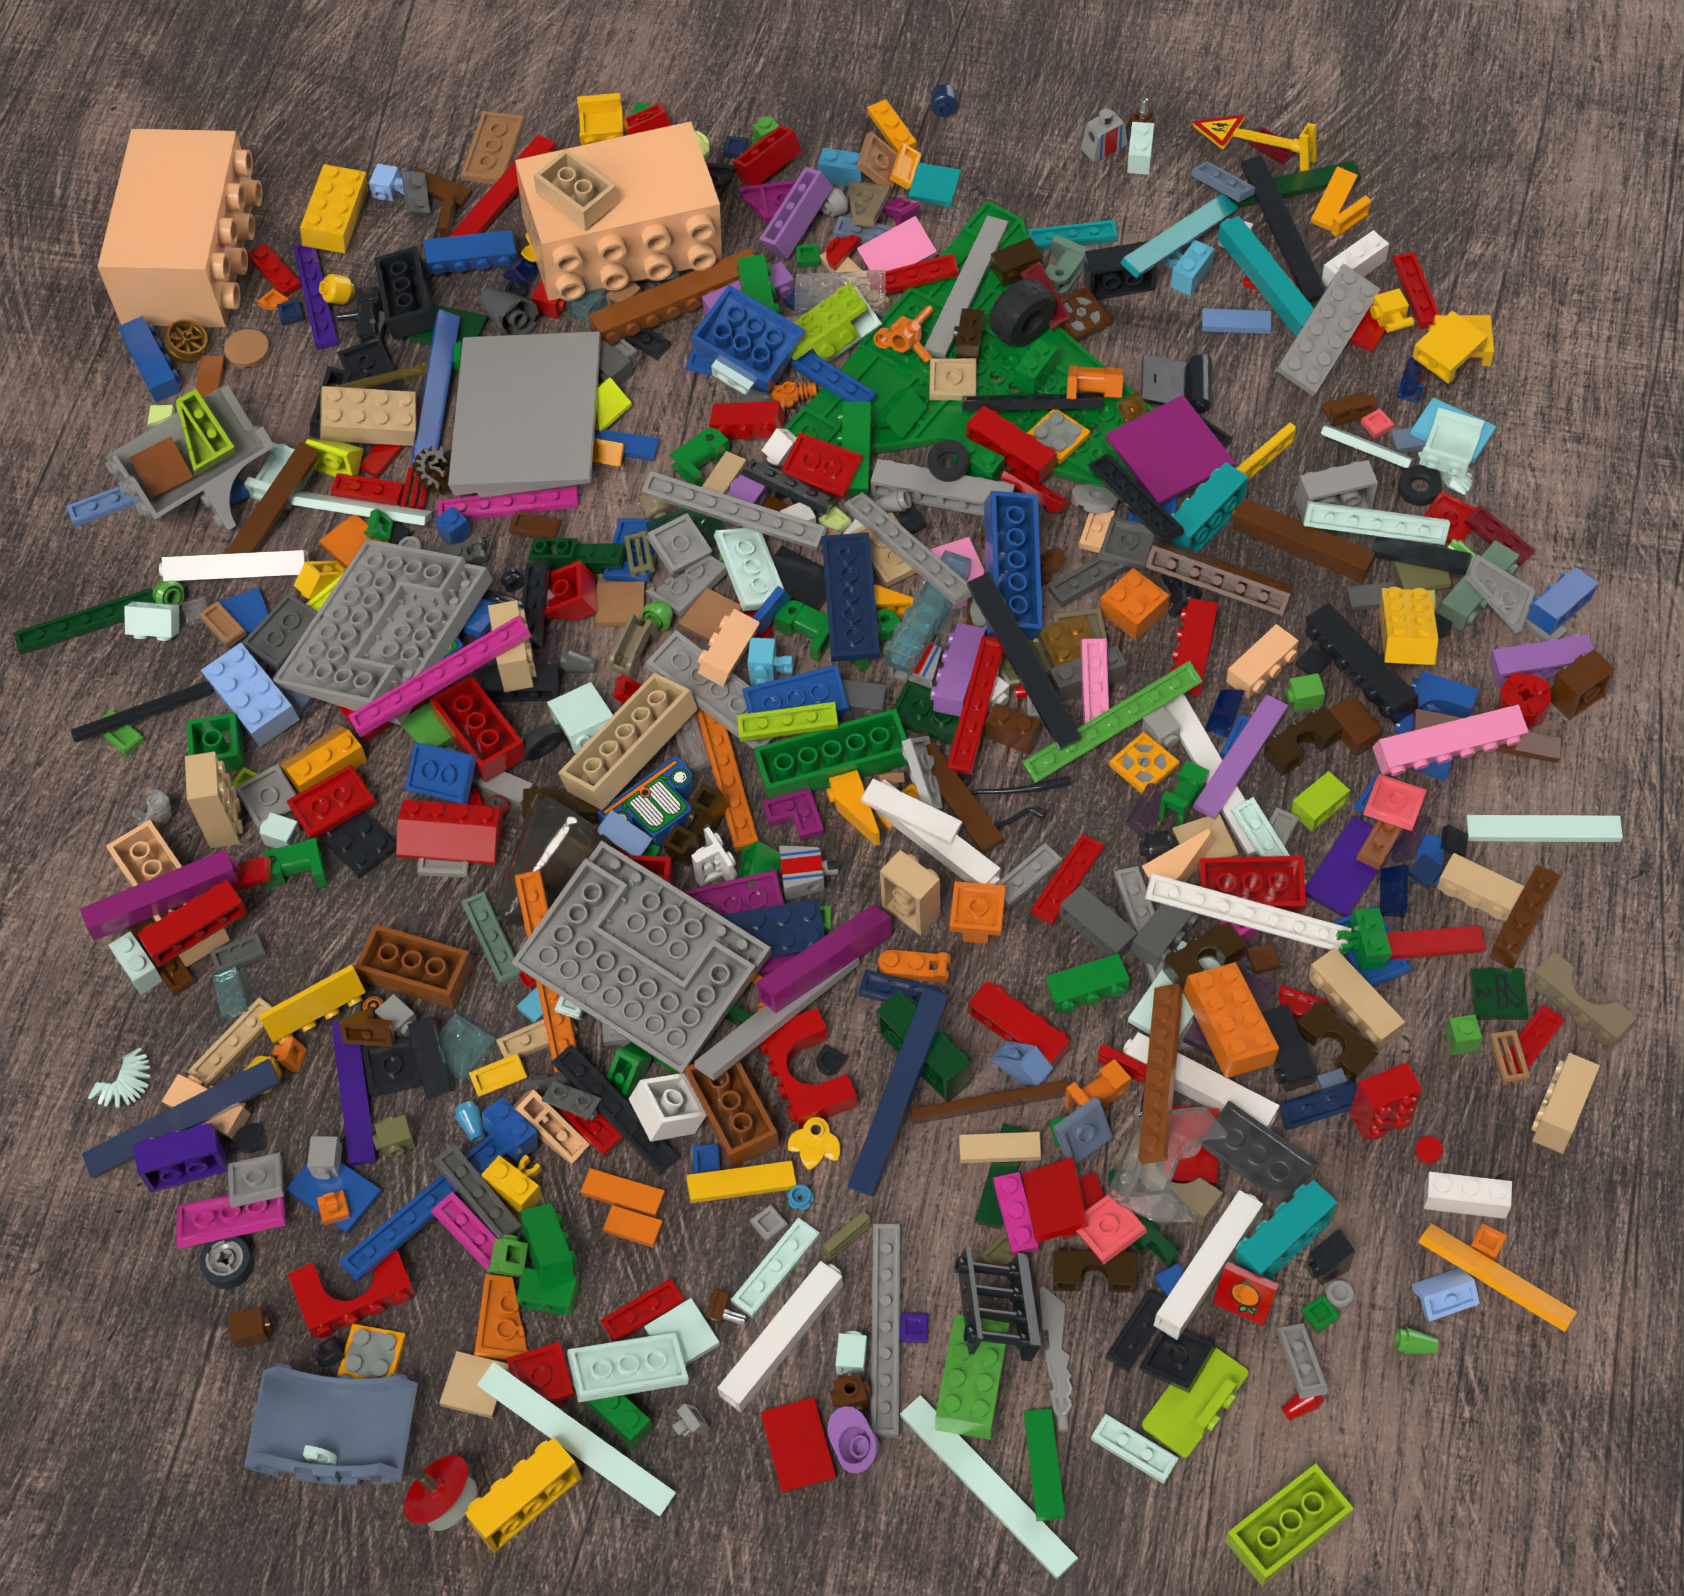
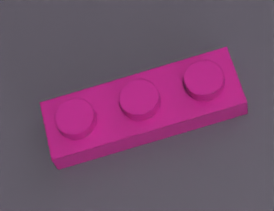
M1020 1173L994 1177L993 1184L1012 1256H1016L1017 1253L1025 1254L1038 1251L1039 1246L1034 1238Z
M451 1192L431 1213L487 1271V1267H490L494 1240L497 1238Z

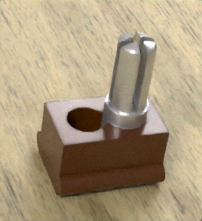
M1142 97L1140 108L1129 117L1127 125L1132 128V122L1151 123L1154 120L1153 111L1148 108V98Z
M713 1289L705 1316L706 1321L720 1324L723 1319L743 1325L746 1316L725 1309L729 1294Z

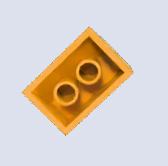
M339 726L279 764V767L296 790L301 793L351 764L356 769L367 762L361 744L349 729Z

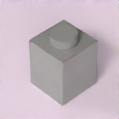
M1163 706L1143 718L1142 732L1144 731L1164 749L1166 747H1173L1179 741L1181 727Z
M394 994L374 1011L377 1019L392 1020L396 1039L409 1036L407 1024L417 1021L414 1012Z
M311 1137L307 1167L312 1176L318 1179L339 1177L342 1145L338 1137Z

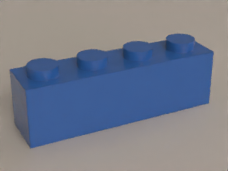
M512 230L423 240L427 274L441 275L445 272H465L472 269L485 270L491 267L516 265V251Z
M143 316L117 326L155 403L179 393L180 389L177 383L181 382L175 369L171 371L170 367L173 365L168 354H162V351L165 350L160 339H154L153 336H156V332L152 324H147Z

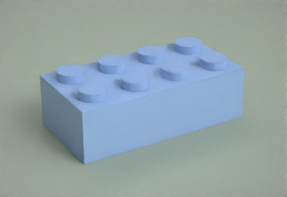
M239 643L201 670L214 691L232 713L235 712L241 725L259 747H262L300 720L290 702L242 643Z

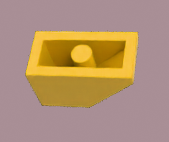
M337 560L305 562L294 586L301 591L303 597L312 599L340 577L346 568Z

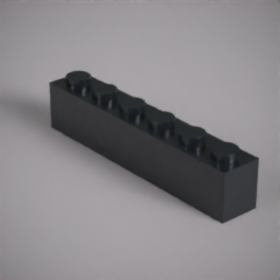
M1330 603L1305 617L1307 626L1305 632L1310 640H1315L1319 644L1322 652L1334 660L1336 667L1341 672L1345 671L1351 683L1355 687L1359 686L1365 698L1370 703L1374 702L1377 705L1380 714L1384 718H1389L1395 725L1414 713L1416 709H1419L1418 695L1388 663H1385L1384 659Z

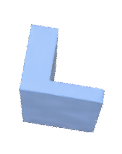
M1456 1268L1411 1285L1412 1290L1421 1299L1424 1317L1429 1322L1480 1304L1475 1280L1461 1268Z

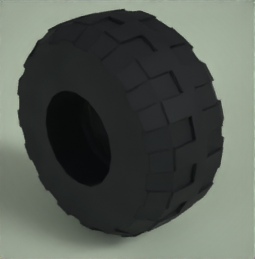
M1035 279L1019 280L1010 285L994 303L993 309L990 312L989 321L992 332L1008 346L1021 347L1029 344L1041 335L1052 320L1055 311L1054 295Z

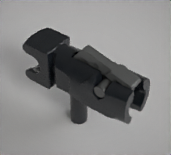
M377 286L373 287L370 295H364L362 289L358 288L356 290L358 310L337 312V320H355L358 322L355 328L361 344L378 337L381 339L385 325L384 312L380 311L382 309V300L379 288Z

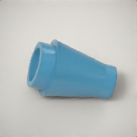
M468 1101L457 1106L454 1109L456 1113L454 1117L469 1137L470 1142H477L483 1139L485 1134L479 1106H475L474 1101Z

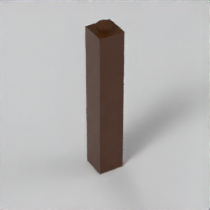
M1243 498L1239 506L1235 505L1230 517L1233 519L1232 529L1362 584L1373 566L1375 552L1318 528L1304 526L1301 521L1246 498Z

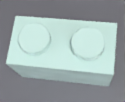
M1132 122L1127 173L1149 175L1154 123Z
M131 602L125 606V634L133 635L136 639H146L148 636L157 637V640L168 641L179 633V605Z
M131 932L108 945L140 995L162 982L156 968Z

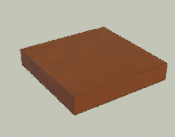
M172 437L129 457L152 500L194 479Z

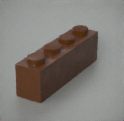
M1538 864L1536 865L1493 945L1490 959L1508 968L1515 967L1552 898L1561 875Z

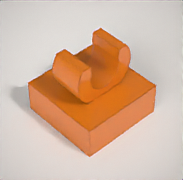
M285 1037L283 1045L274 1046L272 1056H278L277 1061L290 1072H299L307 1049L294 1037Z
M343 1190L335 1193L330 1192L317 1198L324 1226L351 1218Z

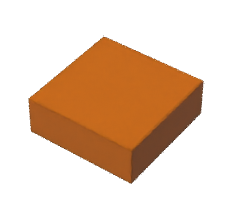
M1481 1223L1470 1247L1495 1261L1507 1235Z

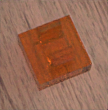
M1137 392L1117 404L1125 424L1147 413L1142 394Z

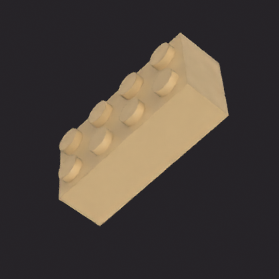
M322 386L320 440L414 445L416 432L415 392Z
M215 752L185 756L187 801L210 848L240 844L243 824L242 820L239 819L238 813L242 812V804L240 798H237L235 786H231L229 773H225L223 760L219 761Z

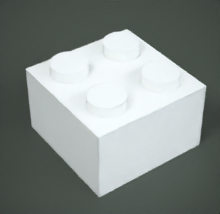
M685 1073L640 1080L629 1098L650 1142L695 1134L706 1117V1113Z

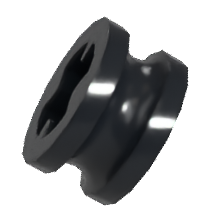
M511 569L502 575L500 582L507 592L512 593L523 586L524 578L517 569Z

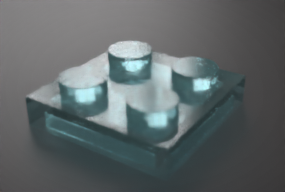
M456 1013L439 1033L448 1072L465 1083L470 1078L469 1072L476 1070L497 1044L496 1038Z

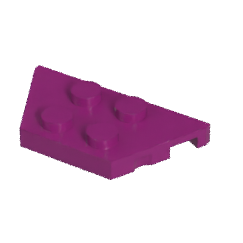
M797 180L739 187L740 196L765 224L770 223Z

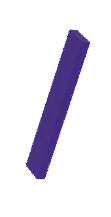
M302 243L293 245L316 349L320 350L337 346L339 343L330 305L319 292L320 282L324 279L317 249L302 246Z
M340 1021L331 1022L349 1165L352 1167L377 1162L375 1145L372 1138L373 1129L362 1045L343 1044L339 1025Z

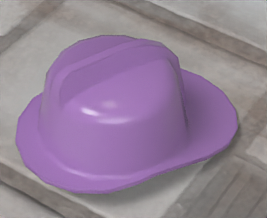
M849 1406L838 1408L828 1421L827 1431L830 1442L840 1464L845 1470L857 1474L864 1472L875 1463L879 1453L878 1438L871 1431L861 1411Z

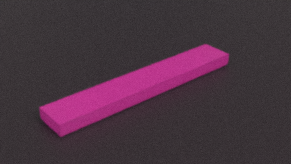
M577 485L484 498L470 496L437 500L438 516L453 506L468 521L515 515L516 510L535 513L579 507Z

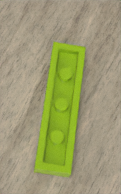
M835 702L737 715L740 742L839 728Z

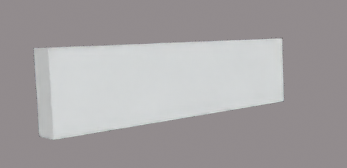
M872 779L861 798L862 803L948 845H951L962 826V821L875 779Z

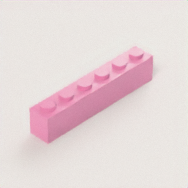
M1518 704L1379 739L1372 748L1381 774L1391 773L1392 776H1396L1406 772L1408 768L1414 767L1415 770L1426 768L1431 762L1437 761L1438 764H1443L1451 761L1452 757L1460 755L1461 758H1467L1476 754L1475 751L1484 750V752L1496 750L1499 748L1498 745L1507 744L1508 747L1521 743V739L1529 732Z

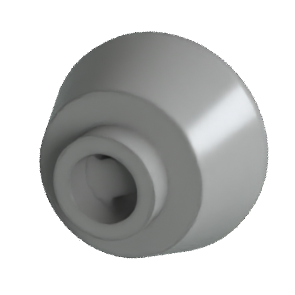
M833 188L820 208L825 215L834 217L846 214L849 204L844 193L838 188Z

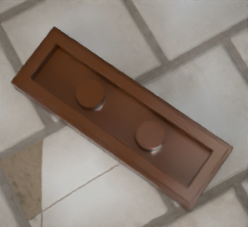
M419 168L413 171L425 173L429 197L443 202L445 194H454L457 208L462 209L473 195L470 188Z

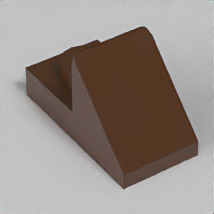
M374 1007L346 1017L339 1022L343 1044L393 1047L396 1042L392 1020L376 1019Z

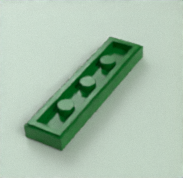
M1052 1409L1024 1411L1036 1522L1065 1519Z

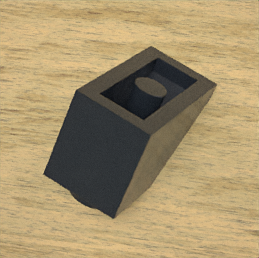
M1341 1228L1332 1233L1309 1253L1306 1264L1307 1271L1313 1279L1317 1278L1320 1285L1350 1270L1355 1250Z

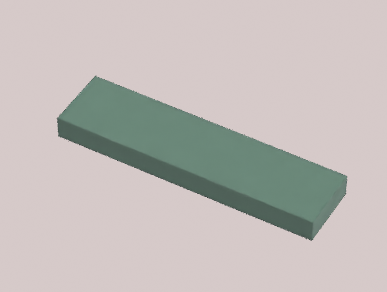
M483 891L462 900L461 904L499 986L520 978V969L511 964L515 956L485 892Z

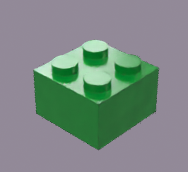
M235 712L186 721L188 756L215 752L219 761L223 760L225 772L240 770L245 767L243 730Z

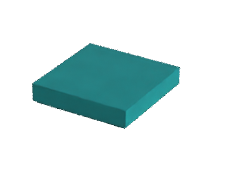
M918 163L908 199L951 208L961 177V170Z

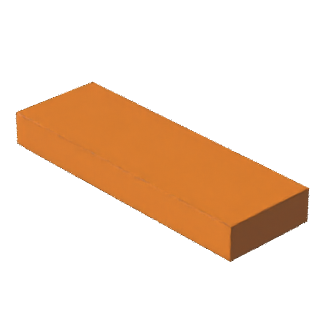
M591 1168L580 1191L582 1196L655 1218L665 1196V1190Z

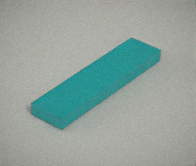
M1115 220L1027 229L1028 238H1032L1040 251L1051 249V240L1055 235L1082 246L1118 242Z

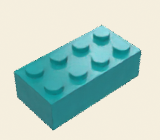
M1227 462L1220 468H1216L1211 473L1209 480L1205 484L1201 483L1197 487L1195 494L1190 499L1186 498L1180 509L1175 514H1171L1183 527L1184 534L1170 542L1199 552L1231 519V513L1235 505L1239 506L1243 498H1246L1249 477Z
M1314 1180L1307 1186L1302 1184L1294 1192V1198L1289 1203L1284 1201L1274 1211L1275 1216L1269 1221L1264 1219L1256 1227V1233L1250 1239L1245 1237L1238 1243L1235 1248L1237 1250L1236 1254L1233 1257L1235 1259L1234 1265L1268 1280L1272 1279L1332 1222L1338 1202Z

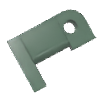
M1055 235L1051 240V256L1059 258L1055 266L1049 264L1045 271L1059 296H1063L1070 291L1084 270L1085 251H1089V248Z

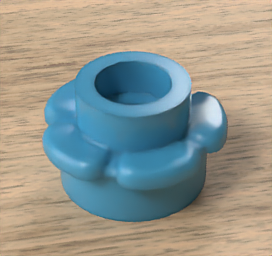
M805 1185L794 1186L787 1195L789 1198L788 1204L793 1209L806 1210L814 1200L813 1192Z

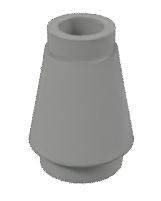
M897 489L876 500L875 503L886 513L904 512L907 508L911 507L912 500L906 489Z

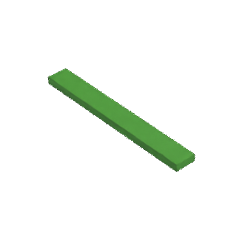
M1188 661L1077 728L1082 737L1081 741L1060 751L1055 743L1024 760L1022 764L1033 782L1037 783L1140 721L1145 716L1193 689L1203 681L1191 662Z

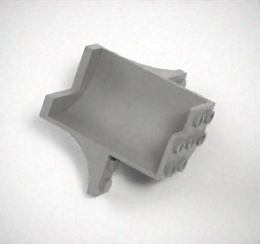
M223 385L203 397V400L235 448L234 455L195 477L178 412L162 420L145 426V433L105 456L107 460L105 463L106 468L111 475L115 474L120 481L118 487L124 495H128L136 503L134 506L141 516L157 519L201 492L202 495L199 497L206 508H211L214 513L212 519L218 528L222 527L224 530H230L236 526L229 504L230 490L235 477L246 464L275 446L263 426H252L229 386ZM172 437L194 479L152 500L129 457Z

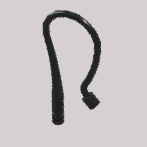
M1064 776L1019 787L978 789L970 792L973 796L978 794L1032 793L1070 786L1071 781L1069 776ZM1028 807L994 825L997 829L1030 812L1043 820L1047 815V811L1040 807Z

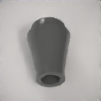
M571 649L568 651L563 650L559 669L565 670V673H593L596 658L588 657Z

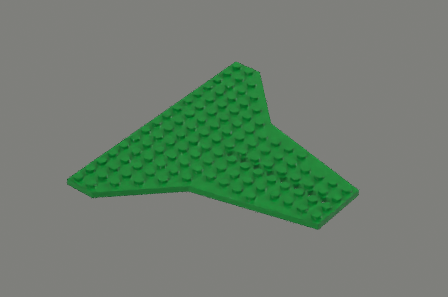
M986 200L962 227L961 233L939 257L954 253L960 274L987 215L1008 221V228L997 251L1028 239L1024 219ZM989 266L970 309L985 310L983 340L979 363H976V396L1027 395L1028 393L1020 389L1018 392H1013L1010 388H1016L1014 387V369L1038 338L1058 347V365L1036 394H1067L1069 365L1106 368L1061 327L1052 331L1048 324L1041 335L1029 344L1021 347L1008 346L1001 341L990 328V312L996 299L1012 284L1002 287ZM958 276L907 289L881 318L882 326L866 336L858 344V349L839 369L877 393V399L871 404L872 421L896 391L911 387L927 406L924 413L904 438L901 439L895 435L889 426L877 428L872 422L871 454L934 445L943 440H956L961 443L964 438H967L966 423L978 411H962V400H930V360L925 363L912 347L904 353L895 351L892 347L880 348L873 339L879 329H891V326L901 316L915 319L929 305L933 307V313L921 324V339L919 341L925 347ZM954 340L946 359H956V340ZM932 356L931 359H942V358ZM992 377L995 378V379H996L997 377H1001V378H1000V381H997V382H996V381H992V379H991ZM1123 382L1122 398L1104 397L1105 393H1100L1102 396V408L1058 409L1072 419L1077 418V422L1086 429L1093 430L1095 428L1097 430L1094 434L1090 433V437L1062 464L1056 462V468L1050 475L1080 484H1091L1107 488L1089 470L1088 464L1108 453L1135 479L1106 441L1105 436L1106 433L1154 410V408L1147 402L1141 401V397ZM822 388L807 406L801 408L784 429H788L796 437H798L799 433H803L838 446V432H842V424H838V412L843 410V402L845 401ZM1049 409L994 410L1008 422L1016 424L1025 433H1028L1050 412Z

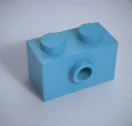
M828 148L822 149L818 162V171H821L831 184L848 186V181L863 183L865 179V174L856 167L860 153Z

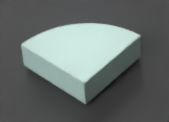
M305 1445L303 1456L308 1463L336 1466L337 1456L334 1453L318 1447Z

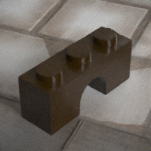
M1325 706L1318 711L1313 710L1302 721L1290 724L1283 733L1278 736H1271L1265 743L1263 756L1281 776H1284L1302 764L1304 751L1298 746L1300 743H1312L1322 752L1341 740L1343 726Z
M703 783L689 803L691 812L686 823L683 826L675 824L662 843L668 857L688 867L692 863L691 855L695 854L706 841L704 829L709 827L713 831L728 808L724 794Z
M1229 922L1221 926L1215 925L1203 937H1195L1181 950L1175 949L1168 953L1165 957L1162 971L1173 984L1179 983L1184 990L1188 975L1204 971V968L1199 963L1200 959L1212 958L1220 966L1231 964L1244 957L1247 944Z
M1319 1000L1296 1024L1301 1036L1313 1047L1325 1038L1336 1040L1341 1045L1342 1053L1337 1058L1334 1066L1338 1069L1342 1068L1345 1076L1354 1082L1375 1061L1379 1054L1376 1051V1047L1369 1040H1363L1356 1034L1355 1028L1350 1023L1343 1022L1336 1016V1012L1331 1006L1323 1004Z
M1068 1247L1060 1248L1058 1251L1053 1250V1291L1080 1292L1083 1275L1090 1271H1097L1107 1279L1108 1292L1135 1293L1136 1252L1124 1249L1106 1264H1103L1090 1248L1086 1251H1075L1073 1248Z

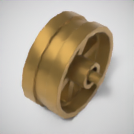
M191 320L175 321L168 328L164 341L165 349L175 360L183 363H192L203 356L208 341L207 333L197 322ZM176 332L179 337L171 336V334ZM201 341V342H202V347L199 346V345H197V344L194 343V342ZM172 342H176V343H179V344L176 345V346H174V345L172 344ZM190 347L196 351L190 352Z

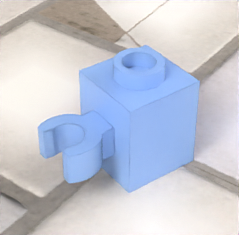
M377 163L369 181L372 197L379 200L393 201L397 191L404 194L402 177H400L398 167Z

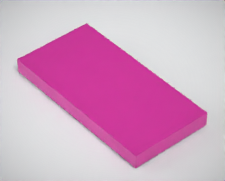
M285 1190L283 1197L233 1208L229 1204V1195L177 1206L176 1243L178 1249L285 1226Z

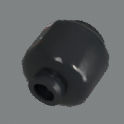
M1168 831L1147 832L1144 836V841H1139L1140 856H1145L1147 863L1176 847V839L1171 837Z

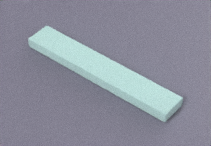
M298 491L291 499V504L296 506L370 517L372 510L379 509L393 521L425 525L432 520V511Z
M1307 501L1303 525L1445 545L1450 521Z
M1467 815L1465 819L1468 834L1467 841L1621 842L1623 839L1620 816Z

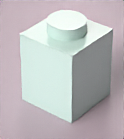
M271 812L267 820L262 822L259 830L264 844L273 848L295 844L302 834L297 821Z
M847 1331L845 1334L839 1333L836 1356L837 1374L853 1373L855 1375L860 1373V1376L864 1377L867 1336L857 1331Z

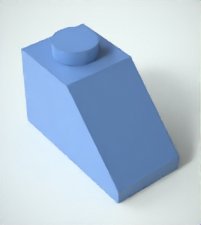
M1005 1041L990 1058L992 1063L1021 1084L1030 1086L1042 1084L1053 1069L1036 1046Z

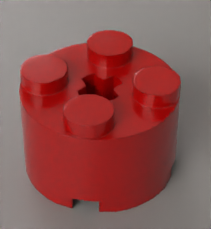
M1520 672L1511 674L1510 678L1502 685L1497 710L1519 704L1527 729L1539 726L1544 722L1551 702L1549 682L1533 674Z

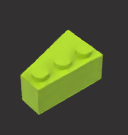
M197 389L176 400L177 411L195 477L235 454L232 442Z

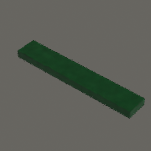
M1355 161L1274 177L1273 179L1282 198L1325 190L1337 167L1357 174L1355 183L1361 181V175ZM1255 195L1240 202L1229 197L1238 208L1258 204Z
M152 588L142 590L13 632L20 655H24L125 622V606L129 603H156L153 599Z

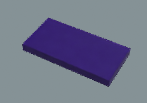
M1353 816L1305 886L1306 897L1342 917L1351 914L1380 871L1356 860L1357 854L1374 826ZM1397 839L1396 843L1394 844L1393 848L1391 849V851H1390L1389 855L1387 856L1386 860L1388 859V857L1390 856V854L1392 853V851H1393L1394 848L1396 847V845H1397V843H1398V839Z

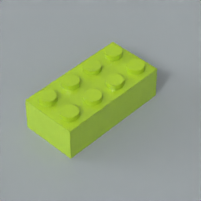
M1315 1463L1228 1531L1225 1542L1260 1585L1264 1587L1350 1519L1354 1508Z

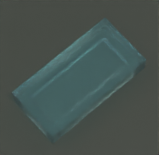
M236 967L212 976L221 1016L225 1021L249 1011L240 973Z

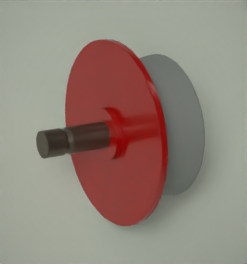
M448 1455L434 1461L424 1470L419 1466L415 1467L411 1475L416 1480L407 1493L404 1503V1514L411 1523L416 1525L428 1524L435 1531L446 1530L459 1522L465 1516L469 1504L475 1500L477 1493L475 1481L468 1477L466 1461L458 1455Z

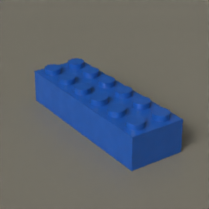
M991 491L984 501L986 573L989 572L1026 639H1035L1043 629L1038 494ZM987 623L988 636H994L991 628Z

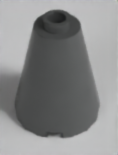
M488 287L482 292L480 303L503 336L529 335L536 325L534 320L535 316H538V309L536 304L530 299L495 287Z

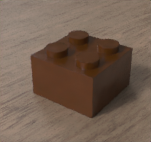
M1595 649L1588 654H1581L1569 667L1564 666L1556 673V680L1551 688V703L1570 721L1606 695L1615 668Z

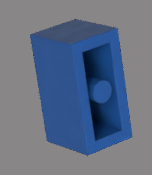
M503 1097L482 1112L483 1129L517 1163L524 1155H528L538 1147L537 1130Z

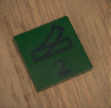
M1523 968L1470 969L1473 1013L1476 1015L1477 1020H1527L1529 1013Z

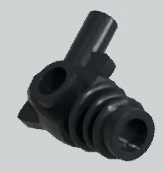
M1163 573L1161 575L1163 583L1166 584L1172 594L1170 600L1174 605L1170 608L1168 614L1173 618H1176L1182 608L1188 604L1189 598L1199 600V597L1203 594L1200 589L1191 583Z

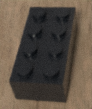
M417 246L374 258L385 322L393 339L396 340L434 329L435 315L425 264Z

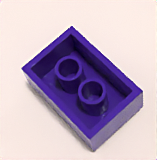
M199 1123L190 1129L183 1131L173 1130L168 1132L167 1135L157 1138H145L139 1143L133 1144L137 1172L151 1193L228 1172L224 1143L212 1123Z

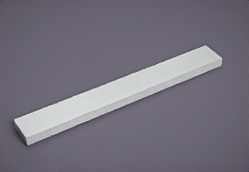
M1183 694L1163 707L1181 727L1179 739L1192 762L1209 770L1208 783L1221 764L1222 759ZM1237 787L1221 812L1246 856L1252 857L1257 853L1231 813L1232 808L1245 802L1243 795Z
M1156 874L1150 875L1144 898L1327 950L1336 948L1339 951L1341 944H1348L1344 939H1336L1338 931L1346 930L1351 932V928Z

